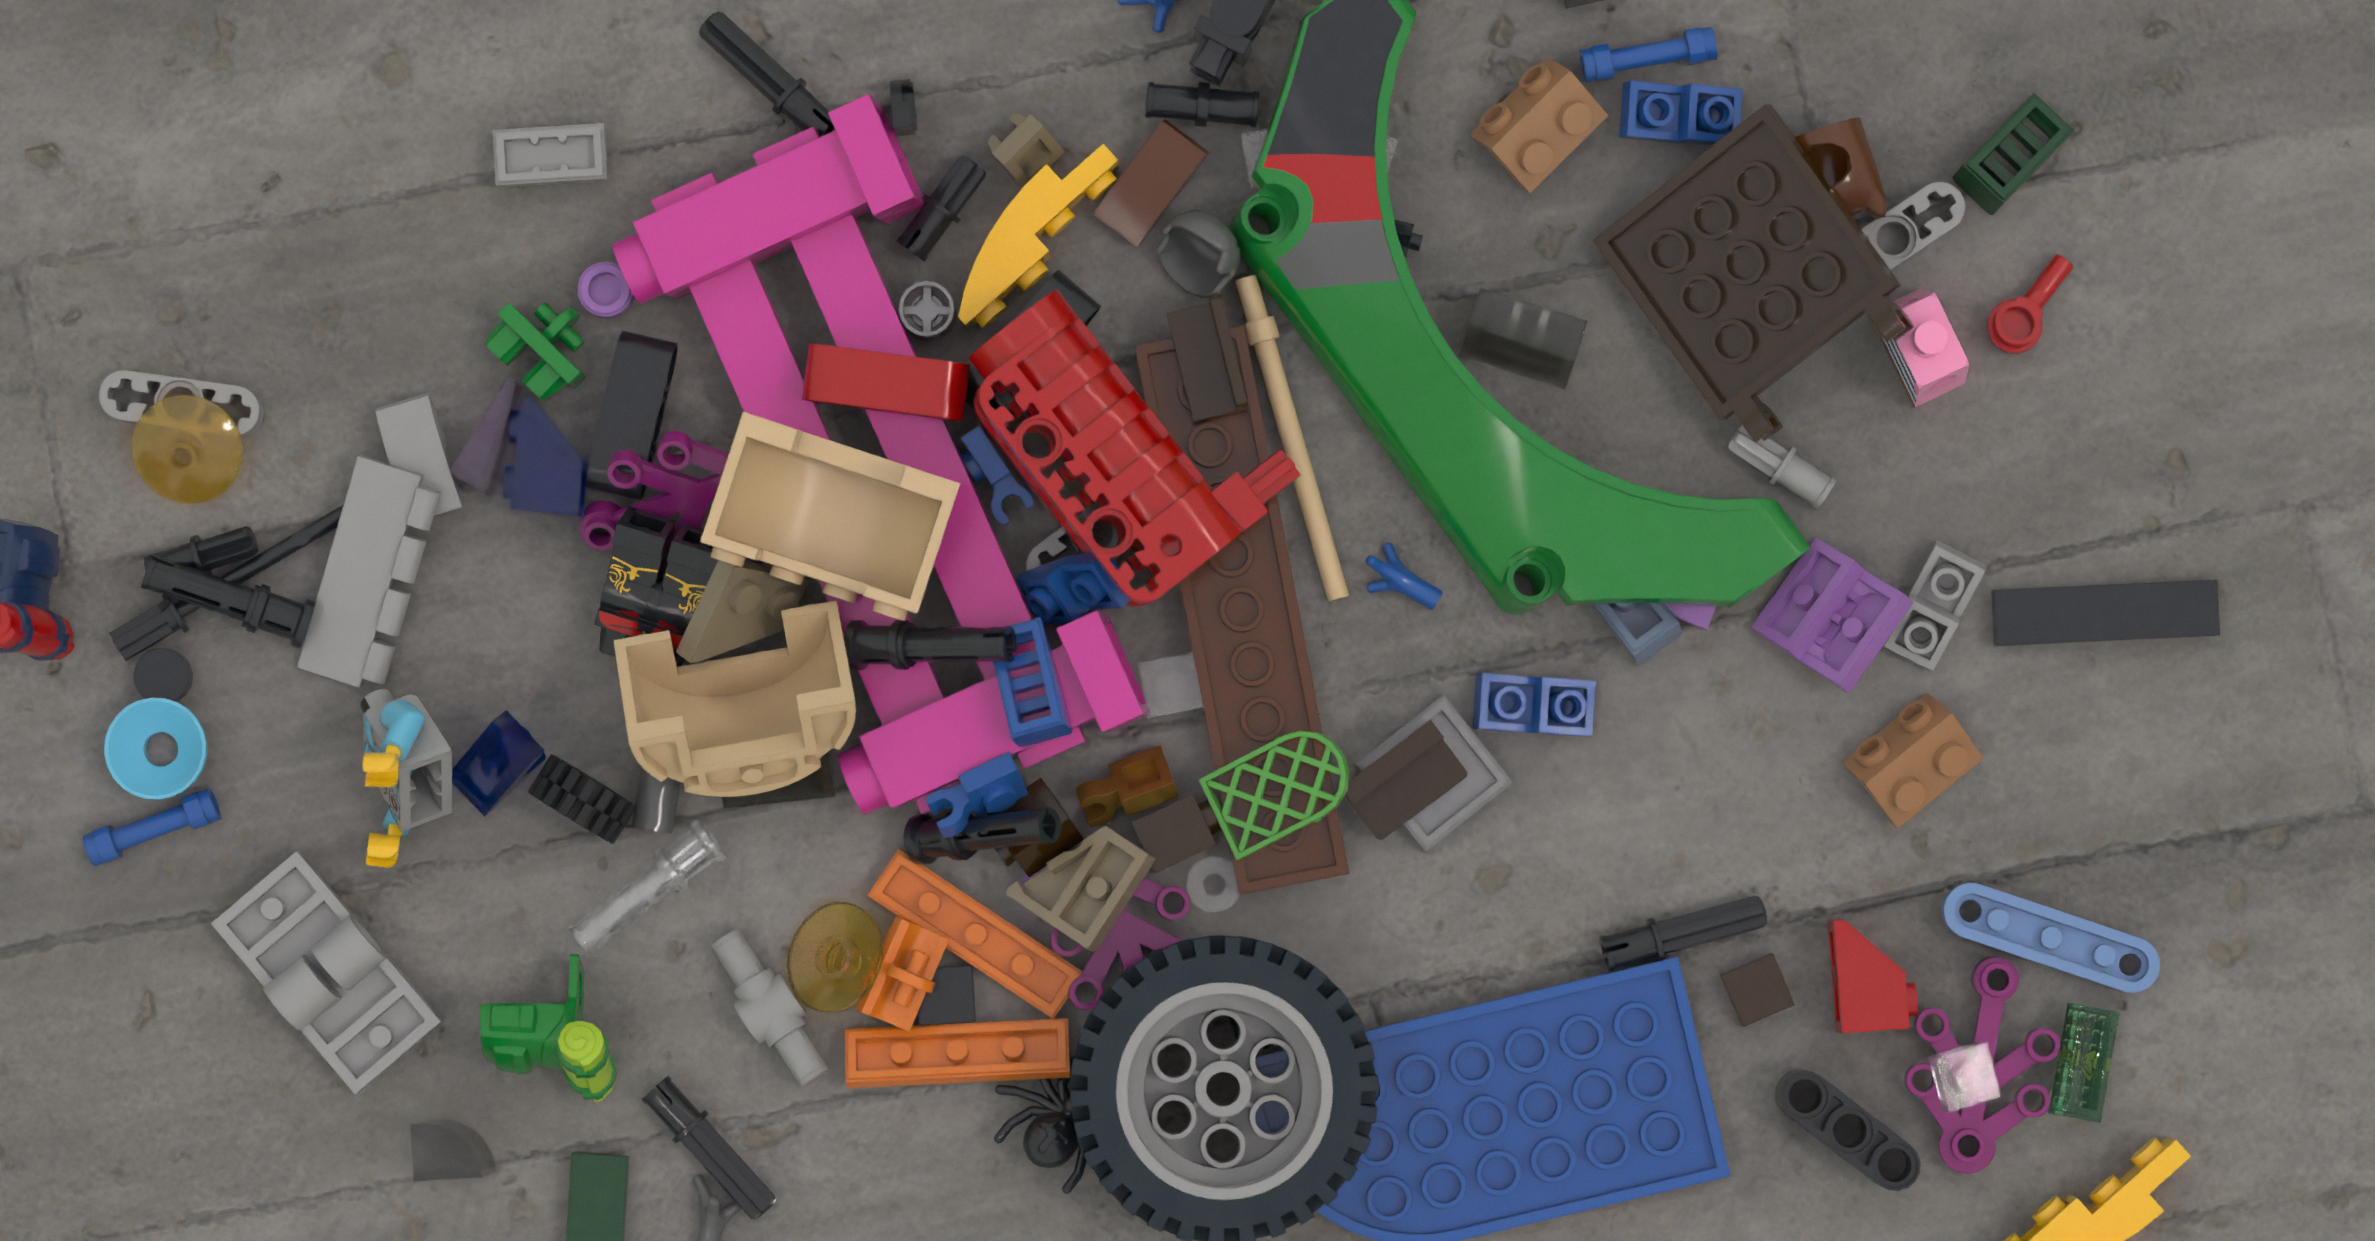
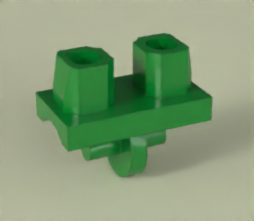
M509 302L497 313L502 321L494 328L484 345L506 366H509L529 345L542 360L521 381L544 403L561 392L568 384L575 389L586 378L554 346V344L561 340L574 353L585 342L572 329L580 317V313L573 306L558 315L546 302L543 303L534 313L547 327L543 333Z

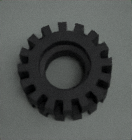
M553 754L549 756L528 790L529 794L613 845L637 808L628 799Z

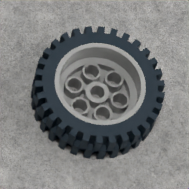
M1213 935L1196 939L1190 938L1176 942V944L1160 948L1148 954L1147 957L1136 964H1132L1121 973V976L1111 986H1108L1093 1010L1090 1011L1077 1041L1071 1070L1070 1096L1074 1127L1083 1149V1154L1090 1168L1094 1170L1099 1178V1182L1109 1194H1112L1121 1203L1125 1210L1133 1216L1137 1215L1146 1221L1148 1226L1160 1232L1164 1230L1176 1235L1177 1239L1185 1241H1256L1258 1238L1269 1235L1271 1238L1285 1234L1287 1233V1228L1299 1222L1303 1225L1315 1217L1313 1213L1324 1204L1328 1206L1339 1195L1337 1191L1346 1180L1350 1182L1358 1169L1356 1164L1361 1154H1366L1371 1141L1369 1138L1372 1123L1376 1122L1378 1107L1375 1106L1376 1091H1379L1378 1075L1375 1073L1373 1062L1375 1056L1372 1045L1369 1043L1364 1031L1365 1027L1359 1015L1349 1003V999L1327 975L1302 957L1272 943L1242 936ZM1221 1015L1232 1017L1236 1020L1239 1027L1237 1040L1232 1045L1224 1048L1212 1045L1206 1033L1210 1021ZM1180 1044L1189 1051L1190 1064L1182 1074L1176 1076L1167 1075L1158 1067V1054L1166 1045ZM1267 1044L1280 1045L1287 1053L1288 1060L1285 1069L1274 1076L1264 1075L1256 1067V1055ZM1219 1072H1227L1234 1075L1239 1084L1237 1096L1226 1104L1213 1102L1206 1092L1209 1079ZM1168 1101H1180L1190 1111V1120L1187 1126L1178 1132L1164 1130L1157 1121L1160 1107ZM1278 1101L1287 1110V1121L1276 1132L1263 1131L1256 1124V1111L1264 1102ZM1219 1129H1228L1238 1137V1150L1233 1157L1227 1160L1212 1158L1206 1149L1208 1137Z

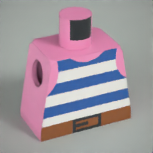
M1918 289L1894 300L1893 302L1908 316L1914 328L1897 341L1893 338L1890 341H1886L1876 327L1875 329L1913 408H1916L1964 385L1968 374L1969 362L1934 292Z

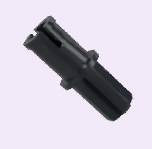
M960 156L931 196L926 193L922 198L926 200L925 205L922 206L896 241L925 262L928 254L953 221L957 224L960 222L961 219L957 215L986 177L985 170L969 157Z
M245 526L201 540L198 535L191 536L189 543L154 553V555L212 575L213 569L253 557L258 552V544L252 529ZM152 554L144 557L145 570H147Z

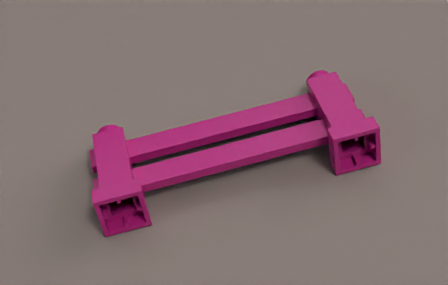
M869 94L828 112L835 131L820 137L817 129L811 127L754 153L753 157L757 164L756 167L720 183L716 175L710 173L651 200L656 212L633 222L637 233L612 244L621 272L639 304L648 302L663 294L677 300L692 293L744 412L832 441V438L816 402L802 400L805 377L755 264L794 247L838 347L917 357L856 218L872 212L873 216L888 225L919 211L925 205V200L922 198L923 195L884 107ZM865 409L888 460L960 483L934 562V567L960 626L975 628L1003 627L1032 620V615L944 419ZM818 580L822 590H824L826 582ZM824 593L828 602L837 601L843 638L847 625L852 620H864L868 626L892 625L895 620H899L872 611L875 600L865 597L863 594L858 593L855 603ZM1097 610L1056 628L1063 645L1051 650L1065 699L1072 733L1026 747H1018L1011 739L993 661H977L984 681L948 697H945L930 661L916 662L908 670H895L891 664H868L864 670H858L882 724L881 727L859 736L861 744L837 755L845 781L861 812L867 815L887 805L890 808H898L916 801L920 813L925 814L931 811L925 800L930 794L961 784L958 775L1002 754L1010 752L1012 757L1018 755L1023 768L1026 769L1087 742L1081 726L1097 720L1101 732H1113L1151 715V710L1108 613ZM907 612L905 620H908L910 623H913L909 613ZM1034 641L1017 645L1016 652H1006L1013 653L1015 656L1036 650ZM1040 664L1012 671V679L1041 672ZM1042 687L1017 694L1018 701L1021 702L1046 695V689ZM1047 710L1024 716V722L1050 716L1051 711Z

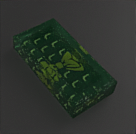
M2067 1002L2049 1114L2101 1123L2120 1012Z

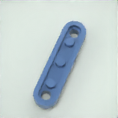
M1963 883L1953 887L1945 895L1941 905V916L1945 926L1958 937L2118 991L2128 993L2141 992L2155 982L2160 971V959L2156 949L2142 938L1978 883ZM1966 900L1974 901L1979 909L1978 916L1970 922L1963 920L1959 913L1961 904ZM2128 953L2135 956L2138 962L2136 971L2131 975H2125L2119 968L2121 957Z

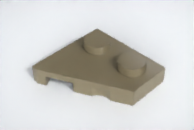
M718 560L676 653L690 663H698L784 631L781 610L797 608L799 606V601L809 580L804 577L802 585H798L769 575L772 568L770 565L745 561L743 567H739Z
M1104 826L1083 839L1077 849L1068 852L1064 851L1046 863L1047 869L1023 884L1018 881L1008 887L1004 894L1089 951L1096 953L1156 858L1114 830Z

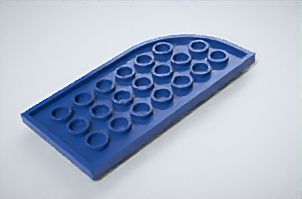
M1678 957L1365 1030L1375 1056L1373 1062L1375 1073L1378 1075L1379 1091H1376L1375 1106L1378 1107L1376 1122L1372 1123L1369 1133L1371 1141L1366 1154H1361L1356 1164L1358 1169L1350 1182L1346 1180L1337 1191L1339 1195L1328 1206L1324 1204L1316 1211L1346 1230L1373 1240L1460 1241L1731 1176ZM1281 1050L1256 1056L1255 1062L1259 1072L1267 1076H1274L1285 1069L1288 1058L1286 1051ZM1278 1101L1264 1102L1256 1111V1124L1261 1130L1266 1132L1280 1130L1287 1121L1285 1106Z

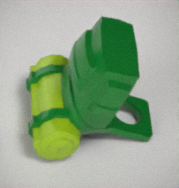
M570 954L567 1004H480L481 1048L483 1056L487 1061L495 1064L497 1070L517 1073L519 1075H529L533 1068L563 1070L568 1085L576 1093L581 1094L584 1100L593 1099L594 1102L603 1101L613 1091L617 1072L614 1060L609 1055L610 1051L606 1036L593 1023L583 1021L584 968L579 954Z

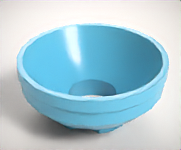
M147 698L126 706L116 715L106 734L104 755L113 779L124 790L144 799L162 800L175 797L186 791L197 781L204 770L208 757V742L202 724L190 709L179 702L166 698ZM158 733L170 734L178 745L177 757L166 766H156L153 764L146 752L148 741Z

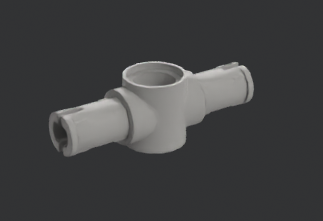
M739 929L733 930L712 944L711 948L737 987L733 993L738 1000L733 1002V1005L755 1040L760 1045L766 1042L769 1049L773 1047L777 1049L802 1088L826 1074L829 1068L803 1029L807 1025L803 1018L807 1011L781 972L775 975L771 968L765 969Z

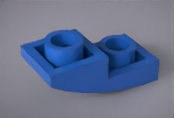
M1633 80L1624 82L1619 138L1714 145L1741 123L1743 89L1700 84L1678 86Z
M1091 552L1080 553L1043 564L1022 573L1016 578L1018 586L1025 595V602L1029 611L1036 618L1041 617L1044 624L1070 623L1081 618L1089 609L1122 608L1130 601L1117 588ZM1111 558L1110 562L1118 570L1119 567L1117 566L1113 558Z
M1476 673L1472 729L1592 737L1596 681Z

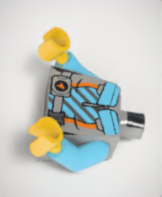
M379 689L365 696L360 705L364 713L363 771L366 772L365 787H379L389 808L382 823L388 834L369 833L366 865L389 868L393 867L397 862L400 837L408 835L410 828L452 813V750L417 696L409 694L394 700L390 691Z

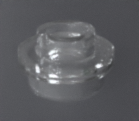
M1212 856L1201 859L1188 873L1186 888L1189 898L1198 908L1204 911H1224L1234 905L1240 896L1234 865L1225 858ZM1212 873L1221 875L1225 880L1223 892L1215 896L1209 895L1203 888L1205 877Z

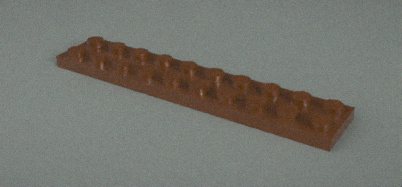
M1244 325L1229 327L1248 402V410L1193 423L1172 338L1135 345L1145 403L1213 490L1237 471L1243 478L1269 458ZM1277 494L1264 504L1269 511L1180 581L1215 771L1274 741L1278 736L1301 730L1322 733ZM1301 737L1291 739L1279 746L1297 751ZM1309 738L1304 755L1322 761L1325 744L1315 738ZM1268 751L1246 763L1263 769ZM1276 752L1270 772L1288 778L1294 758ZM1301 761L1296 781L1313 787L1319 768ZM1235 769L1217 777V782L1230 786ZM1243 770L1237 789L1255 795L1261 776ZM1326 771L1321 790L1334 795L1330 771ZM1268 779L1262 798L1280 804L1286 785ZM1293 788L1287 807L1305 813L1311 794ZM1219 790L1223 808L1227 793ZM1235 796L1229 815L1247 821L1252 802ZM1318 797L1313 815L1324 809L1331 801ZM1260 805L1254 824L1272 831L1278 811ZM1337 807L1320 821L1313 822L1241 860H1236L1230 847L1239 895L1349 874ZM1285 814L1280 832L1302 820ZM1230 824L1240 844L1244 828ZM1251 832L1246 849L1269 837Z

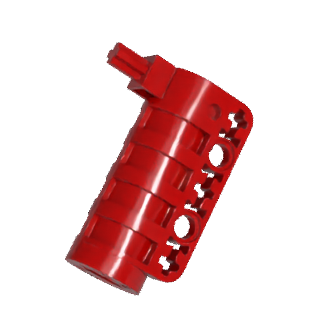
M1058 289L1052 291L1023 312L968 357L984 378L973 399V412L977 420L1080 553L1091 552L1121 593L1130 600L1125 604L1127 606L1142 607L1161 597L1269 511L1264 504L1301 476L1290 457H1287L1282 449H1279L1245 477L1242 478L1237 471L1213 490ZM1007 391L1013 398L1008 405V409L1001 406L994 410L989 404V401L994 396V392L1001 395ZM1026 412L1030 418L1024 420L1015 432L1011 434L1007 430L1010 426L1008 423L1014 421V419L1018 420ZM1033 432L1041 434L1049 444L1048 456L1045 458H1034L1028 455L1022 445L1023 435ZM1060 456L1065 462L1062 465L1063 467L1054 471L1046 479L1041 472L1047 470ZM1074 480L1079 482L1082 489L1077 493V498L1073 496L1064 500L1060 496L1059 491L1063 488L1064 482L1067 484L1072 483ZM1096 502L1100 508L1093 511L1080 523L1076 518L1079 515L1078 513L1087 509L1091 503ZM1105 521L1115 527L1118 533V541L1115 548L1106 549L1095 542L1092 534L1095 522ZM1131 547L1135 553L1125 559L1120 566L1118 565L1119 568L1117 570L1110 562V559L1117 558ZM1145 568L1151 576L1145 583L1147 589L1141 587L1134 590L1129 584V581L1135 576L1133 570L1139 572Z

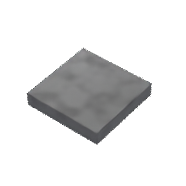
M1444 695L1356 764L1360 771H1363L1428 721L1432 720L1443 735L1445 743L1466 769L1467 777L1403 824L1424 852L1513 783Z

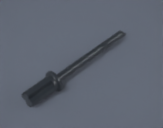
M343 505L220 578L240 585L337 528ZM163 594L164 601L109 632L116 648L120 651L124 660L127 661L180 629L184 633L189 631L190 629L184 617L201 607L181 600L174 603L170 596Z

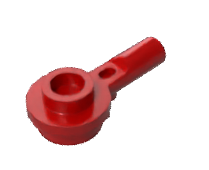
M2056 254L2024 296L2001 301L1991 310L1987 319L1986 331L1990 341L1997 349L2008 354H2020L2029 351L2038 342L2043 326L2041 319L2043 313L2041 309L2073 269V265L2067 259Z

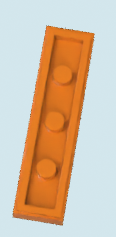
M900 849L896 851L867 895L900 918L949 938L946 946L948 950L1052 1019L1056 1017L1068 999L1070 984L1075 979L1081 977L1083 972L926 866L913 862Z
M1068 1018L912 1026L910 1032L899 1027L845 1029V1083L847 1089L1071 1078Z

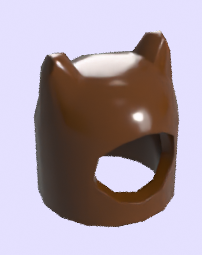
M1860 117L1833 123L1795 137L1851 216L1867 211L1875 219L1885 217L1887 201Z

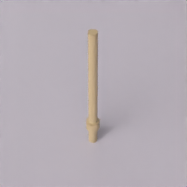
M1257 275L1244 277L1236 280L1235 283L1247 321L1243 325L1245 326L1248 347L1254 346L1285 455L1290 457L1301 474L1293 483L1327 600L1330 602L1349 596V592L1275 341L1280 338L1275 317H1268Z

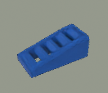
M1039 617L1010 625L1016 633L1017 645L1034 641L1036 650L1015 655L1011 663L993 662L1011 739L1018 747H1026L1071 734V723L1042 618ZM1040 664L1041 672L1012 679V671ZM1042 687L1046 689V695L1021 702L1018 701L1017 694ZM1047 710L1051 711L1050 716L1024 722V716Z

